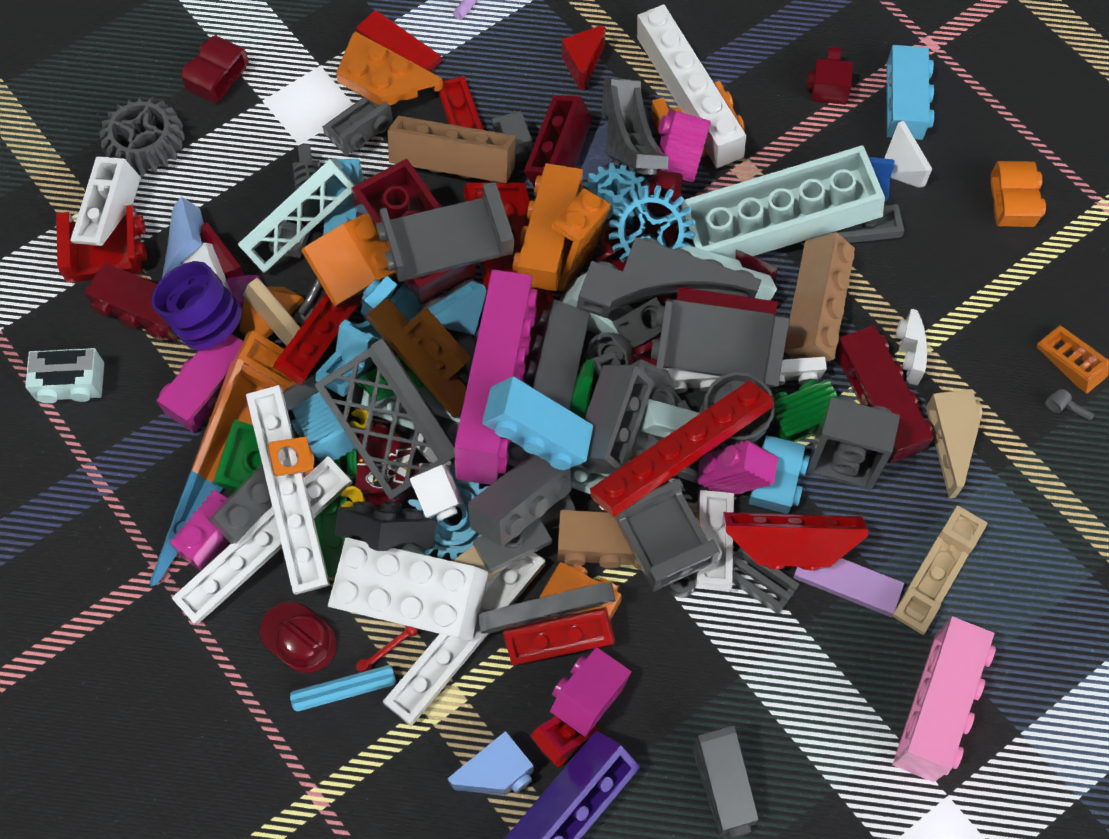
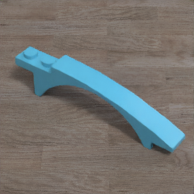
M405 282L390 299L408 321L419 313L418 308L421 305ZM345 319L339 325L336 352L317 371L315 381L319 382L369 349L372 344L383 337L368 320L360 324H352ZM371 357L359 364L356 379L364 375L374 364ZM353 369L343 376L351 378ZM337 379L326 387L344 397L348 393L350 381Z

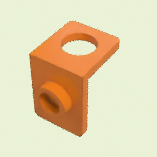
M307 436L272 441L267 445L274 476L303 473L305 477L314 470V454L311 447H309ZM288 447L296 452L297 462L294 466L287 467L281 464L278 453L282 448Z

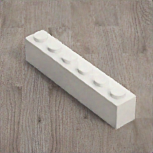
M661 5L638 14L637 39L682 112L711 121L704 149L716 169L744 158L745 132L666 6Z

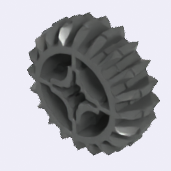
M140 96L137 102H132L128 99L125 106L117 104V111L108 112L109 120L102 121L103 129L99 133L101 147L106 156L109 158L125 159L135 171L139 170L143 175H145L147 169L157 173V167L160 165L168 168L167 160H177L176 151L182 150V141L185 140L182 129L183 125L176 111L172 107H168L164 101L158 103L153 97L147 102ZM156 124L163 126L164 130H158ZM121 141H126L129 145L128 148L122 146Z

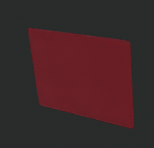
M736 249V260L740 261L743 268L770 275L774 284H776V266Z

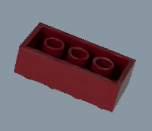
M407 158L351 187L354 208L360 216L368 213L375 226L376 223L381 222L380 209L387 208L390 220L441 208ZM475 263L405 280V283L421 305L474 275Z

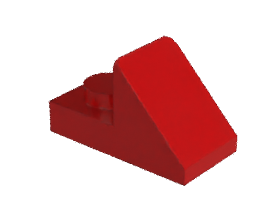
M555 716L538 726L530 736L541 751L559 768L584 746L595 731L600 732V730L594 726L585 737Z

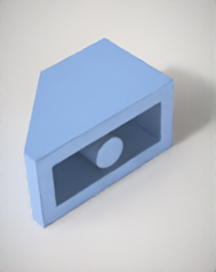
M505 731L452 774L448 781L456 791L507 795L513 790L516 794L532 781L530 775L534 772L532 763Z

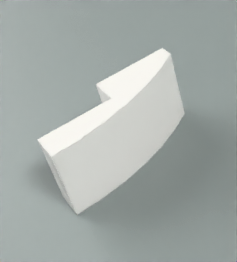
M911 309L906 320L900 319L895 338L901 339L898 351L906 353L902 366L903 370H907L905 383L918 386L926 369L927 341L921 317L917 310Z

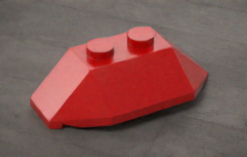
M723 512L726 533L758 565L769 569H782L784 566H795L810 571L817 570L819 567L829 568L868 536V527L863 516Z

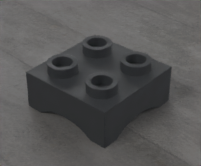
M357 501L353 502V507H338L335 535L339 537L359 536L368 544L370 549L375 551H388L393 546L401 543H412L423 549H432L437 521L424 517L422 510L401 509L402 504L398 502L381 501V506H374L372 503Z

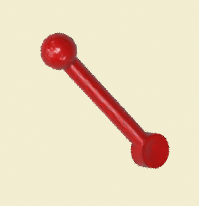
M405 626V631L369 659L360 660L356 664L357 671L361 673L371 670V665L408 636H415L419 629Z

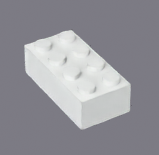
M345 538L328 607L472 641L488 571L467 564L391 548L388 551H375L370 549L364 541Z

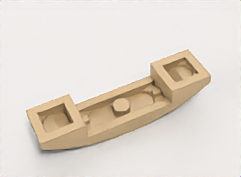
M957 505L912 579L892 617L924 635L988 523Z

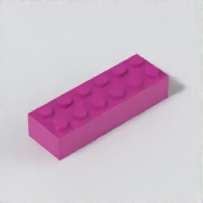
M492 269L454 446L457 480L491 485L498 480L499 473L506 474L509 453H507L508 444L512 443V441L498 436L494 430L483 425L482 421L492 386L512 376L524 382L525 357L529 355L531 344L530 331L531 327L534 328L537 310L535 308L537 290L532 289V275Z

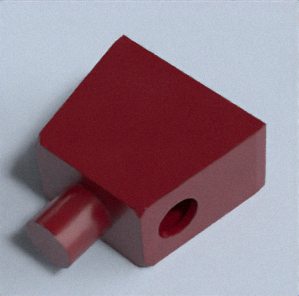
M657 170V174L651 175L650 195H654L656 185H660L662 189L660 196L665 197L667 191L672 189L674 193L670 200L675 202L681 196L683 174ZM647 203V209L655 217H657V214L669 215L673 213L662 204ZM647 220L645 222L647 227L644 229V234L651 233L657 239L659 235L657 230H661V225L667 221L653 225ZM677 222L671 224L663 231L665 243L674 244Z

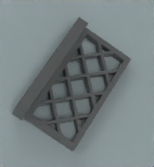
M383 338L314 384L390 500L412 486L410 481L412 469L421 470L413 476L415 477L437 466L444 465L455 458L454 443L389 344ZM370 357L378 368L375 383L356 379L359 364ZM353 369L351 378L343 376ZM382 375L389 385L380 384ZM337 379L350 381L346 402L333 399L326 386ZM355 383L374 386L370 406L351 403ZM379 387L393 390L397 396L394 411L375 408ZM400 403L408 414L399 413ZM337 404L345 405L344 414ZM350 406L369 410L365 430L352 428L347 421ZM374 411L393 415L389 435L370 431ZM398 416L410 418L416 425L413 440L394 436ZM419 431L427 443L418 441ZM355 432L364 434L363 443ZM369 435L388 439L384 459L372 457L368 453L366 448ZM393 440L412 444L408 464L389 460ZM416 446L430 447L438 460L428 467L413 465ZM374 461L383 463L382 471H380ZM388 464L407 468L404 483L395 489H392L385 478Z

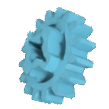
M610 163L609 170H604L603 167L599 166L597 175L589 173L588 182L583 183V189L585 188L611 204L605 221V226H607L610 220L620 219L619 216L612 213V210L616 207L624 211L625 207L619 201L622 197L627 198L631 203L633 199L630 196V191L633 189L637 191L639 197L643 196L642 187L645 186L646 178L644 176L637 178V170L628 172L626 171V166L622 165L620 169H615L614 164ZM636 208L630 212L627 218V222L631 225L634 224V215L639 217Z

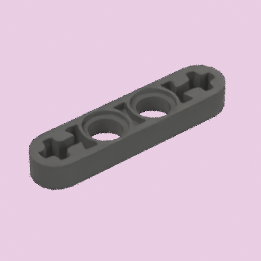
M599 583L478 614V620L482 634L494 633L604 606L615 602L616 599L612 583Z

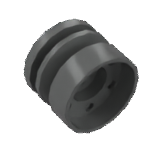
M733 372L722 375L710 385L699 413L721 400L748 380L773 397V395L761 379L749 373ZM774 398L771 409L713 449L726 448L727 445L740 444L741 441L745 442L746 440L759 445L774 417Z

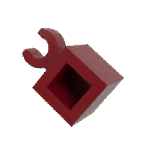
M829 46L826 60L816 59L814 71H808L806 89H811V102L847 104L852 86L853 62L840 61L841 47Z

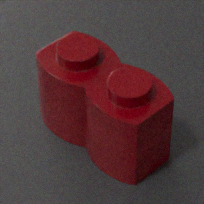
M217 35L212 36L201 45L199 55L184 65L181 78L185 89L214 104L218 103L226 95L231 84L246 69L249 63L244 48Z

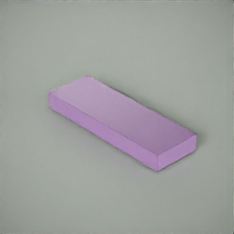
M842 558L829 568L819 567L817 570L810 571L797 567L793 576L796 580L889 617H892L904 586V583Z

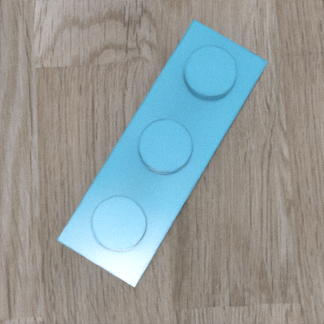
M388 276L382 282L375 279L363 292L364 295L360 302L363 306L360 315L365 318L369 311L385 299L390 300L397 284Z

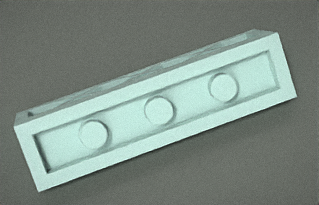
M336 158L328 160L238 243L241 249L263 273L270 269L352 194L351 187L355 186V184L342 171L344 167ZM335 175L347 187L339 196H325L326 183ZM320 190V195H314ZM309 199H320V213L316 217H302L303 204ZM325 200H334L325 208ZM286 220L297 221V234L293 238H279L280 226ZM302 221H310V222L302 229ZM263 241L274 242V255L267 262L254 250ZM279 242H286L279 250Z

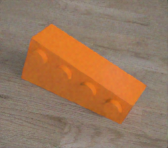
M545 163L542 176L537 175L534 194H537L535 201L530 200L527 212V219L530 220L529 225L522 227L520 245H523L522 250L515 253L513 260V271L532 275L533 288L557 291L565 266L566 252L569 253L572 240L551 229V226L583 190V169Z

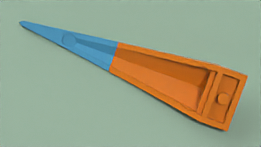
M253 330L247 333L236 357L230 363L151 577L150 586L158 584L178 554L172 547L170 539H175V534L180 533L179 529L184 528V523L189 522L188 518L193 517V512H198L197 507H201L202 502L207 501L206 496H211V491L216 490L220 493L223 489L213 485L212 482L232 422L236 419L253 425L246 394L278 385L284 391L295 384L294 381L273 368L275 361L284 349Z

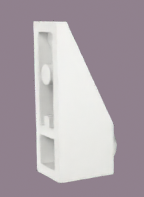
M96 157L71 237L73 243L102 246L125 216L126 205H133L141 177L125 159Z

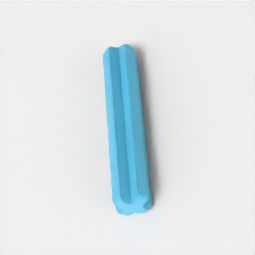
M387 665L292 691L290 693V700L293 709L301 711L393 686L396 683L393 668Z

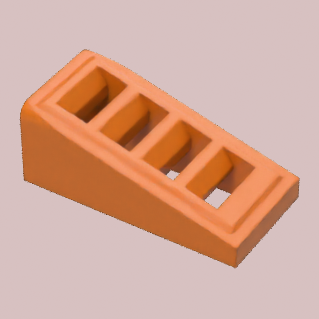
M1061 325L1037 343V348L1086 394L1109 375V360ZM1063 340L1065 344L1056 350L1054 346ZM1070 350H1073L1074 353L1067 358L1065 355ZM1082 359L1084 362L1078 366L1076 363Z

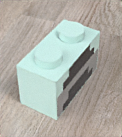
M95 348L29 351L25 388L36 401L42 403H55L57 400L63 399L85 402L90 400V398H102L104 361Z

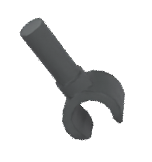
M1065 389L1057 390L1045 401L1046 407L1054 413H1061L1064 408H1067L1089 421L1094 417V413L1072 401L1071 394Z

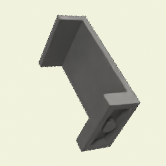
M496 182L483 185L482 198L390 220L387 208L380 209L381 222L376 223L380 242H387L389 251L384 252L389 272L395 270L398 282L513 254L514 237Z
M666 299L665 306H658L656 326H662L660 340H653L651 359L657 360V369H663V366L721 375L733 372L749 373L764 381L765 384L779 386L789 317L787 315Z

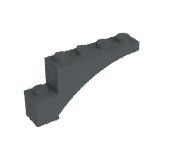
M604 77L601 114L608 116L605 154L614 157V162L622 163V166H628L629 169L637 170V173L655 175L657 174V169H668L669 156L663 153L657 146L648 126L641 94V81Z
M635 237L623 271L617 270L616 266L608 262L597 263L591 261L578 296L577 308L608 318L610 312L631 303L661 295L678 294L679 287L755 298L761 279L755 278L752 273L746 270L735 271L723 267L722 263L713 259L703 260L694 257L684 249L676 248L673 250L667 248L652 238L641 239Z

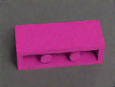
M230 334L223 342L212 348L199 350L193 358L188 359L182 365L180 373L172 383H168L163 387L159 398L156 400L164 414L195 434L212 414L230 363L236 357L243 341Z

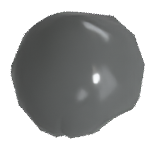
M614 332L597 334L588 343L585 353L586 360H591L615 351L621 365H632L635 357L633 347L628 339Z

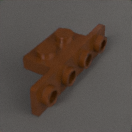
M385 299L369 311L365 318L453 418H457L462 413L467 387L455 374L472 358L427 307L409 322L389 299Z

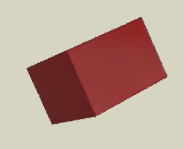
M597 26L562 39V59L580 90L585 91L605 47L606 27Z

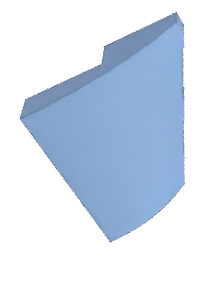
M182 196L174 205L171 214L162 278L172 269L182 265V261L202 245L199 234L204 222L200 208Z

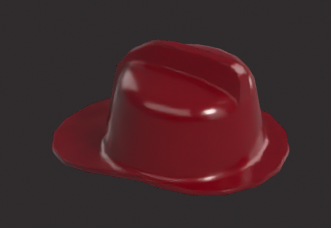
M285 602L275 605L265 614L261 621L260 636L263 644L286 665L300 673L311 674L321 671L331 663L336 654L337 641L333 630L316 614L299 603Z

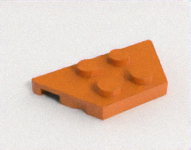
M357 32L352 34L336 72L338 83L379 106L384 102L392 105L400 100L418 97L419 90L432 87L435 92L443 88L441 77Z

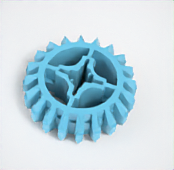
M645 185L642 187V197H639L637 191L633 189L630 191V196L633 199L631 203L625 197L619 200L625 209L623 211L620 208H613L612 213L619 216L620 219L610 220L608 225L618 227V231L609 234V239H620V242L612 248L614 251H618L621 248L625 249L626 252L620 257L622 262L627 260L635 237H638V235L643 233V229H646L647 226L644 223L647 220L653 225L667 221L661 225V230H657V233H659L657 239L665 247L663 231L678 221V239L670 249L674 250L691 246L684 241V238H695V232L686 231V227L695 225V219H684V216L689 214L692 209L691 207H686L683 210L679 209L678 206L684 201L682 196L677 198L675 202H672L670 198L674 190L669 189L666 196L663 197L660 196L661 186L656 185L654 195H650L649 187ZM654 202L662 204L673 213L661 218L655 217L646 208L644 203ZM636 208L641 226L633 234L627 236L626 221L630 212ZM651 233L647 235L643 234L642 236L638 237L641 239L652 238L654 240H657L656 237H654Z

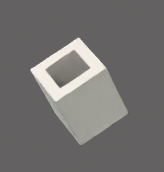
M448 465L437 466L410 478L426 518L436 516L438 521L457 514L456 507L464 504Z

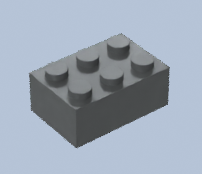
M831 397L814 437L806 473L872 490L892 454L900 415L891 413L885 407H868L857 404L856 401L850 398Z

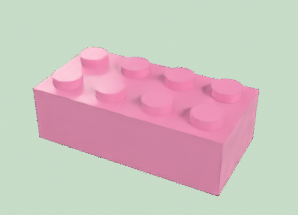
M952 616L935 635L892 763L893 766L931 782H935L943 775L947 776L952 768H958L964 752V748L960 747L959 744L963 733L966 735L969 733L975 714L970 712L973 700H979L985 686V680L981 678L984 666H990L996 651V647L991 645L995 633Z

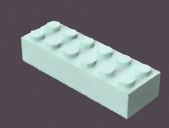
M862 145L685 199L680 207L681 210L686 207H691L692 209L689 214L684 216L685 220L695 219V225L686 227V231L695 232V238L689 239L692 247L736 259V249L755 256L883 217L885 196L865 148Z

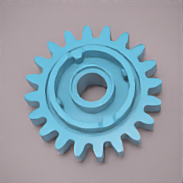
M451 468L450 471L464 501V504L457 506L462 511V520L459 524L454 525L449 522L448 518L438 521L436 516L429 517L436 520L437 524L434 546L432 549L425 550V553L428 555L437 549V558L445 559L449 553L451 561L460 556V553L473 546L474 539L482 536L471 529L468 502L487 488L484 487L482 489V483L457 480L455 468ZM410 499L408 501L410 505L423 511L418 499Z

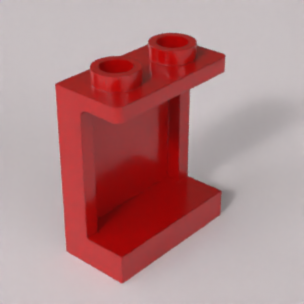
M126 205V215L102 246L73 243L71 237L76 221H74L69 212L56 213L57 268L67 283L93 280L104 262L132 274L143 273L142 261L147 260V252L144 242H141V234L146 232L143 216L137 214L133 205Z

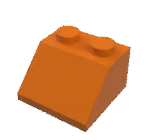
M368 213L341 224L301 249L334 307L362 294L375 279L382 282L386 276L390 278L395 274V270L390 272L388 270L384 252L389 251L385 242H380L377 228Z

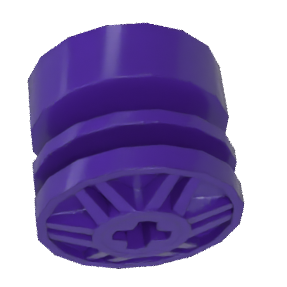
M192 261L172 269L160 280L151 298L152 308L165 323L172 327V331L187 347L194 350L212 348L223 342L233 333L240 322L242 314L239 301L223 285L220 278L205 262Z

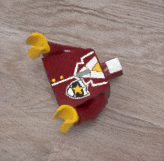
M361 408L356 409L351 414L358 417L361 424L355 421H351L349 424L352 428L365 430L369 412ZM372 420L370 431L389 435L390 428ZM394 432L395 437L404 438L400 434ZM363 434L360 435V440L362 443L364 438ZM369 435L366 449L370 456L384 459L388 439ZM393 440L389 460L408 464L412 444ZM415 452L414 460H413V465L421 466V467H428L429 465L432 464V463H418V462H416V452ZM359 453L355 487L350 486L340 494L341 496L349 497L352 502L346 501L341 507H353V502L357 501L372 503L374 506H381V501H393L403 505L405 501L413 499L414 488L411 486L390 500ZM374 461L380 471H382L383 463ZM388 464L385 478L392 489L404 483L406 467ZM412 469L410 478L421 470Z

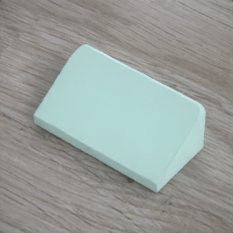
M648 399L641 420V431L666 437L700 413Z

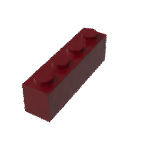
M873 325L839 337L835 356L859 403L868 407H885L891 413L900 415L893 451L888 459L889 462L893 463L926 451L934 438L932 425L927 418H923L918 408V399L915 393L906 386L903 380L902 368L899 363L893 361L885 336L880 335L876 326Z

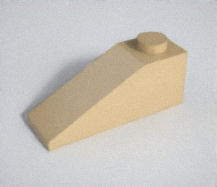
M973 389L933 394L926 406L929 422L933 428L934 442L949 499L956 498L964 487L982 418L981 403L979 400H975Z

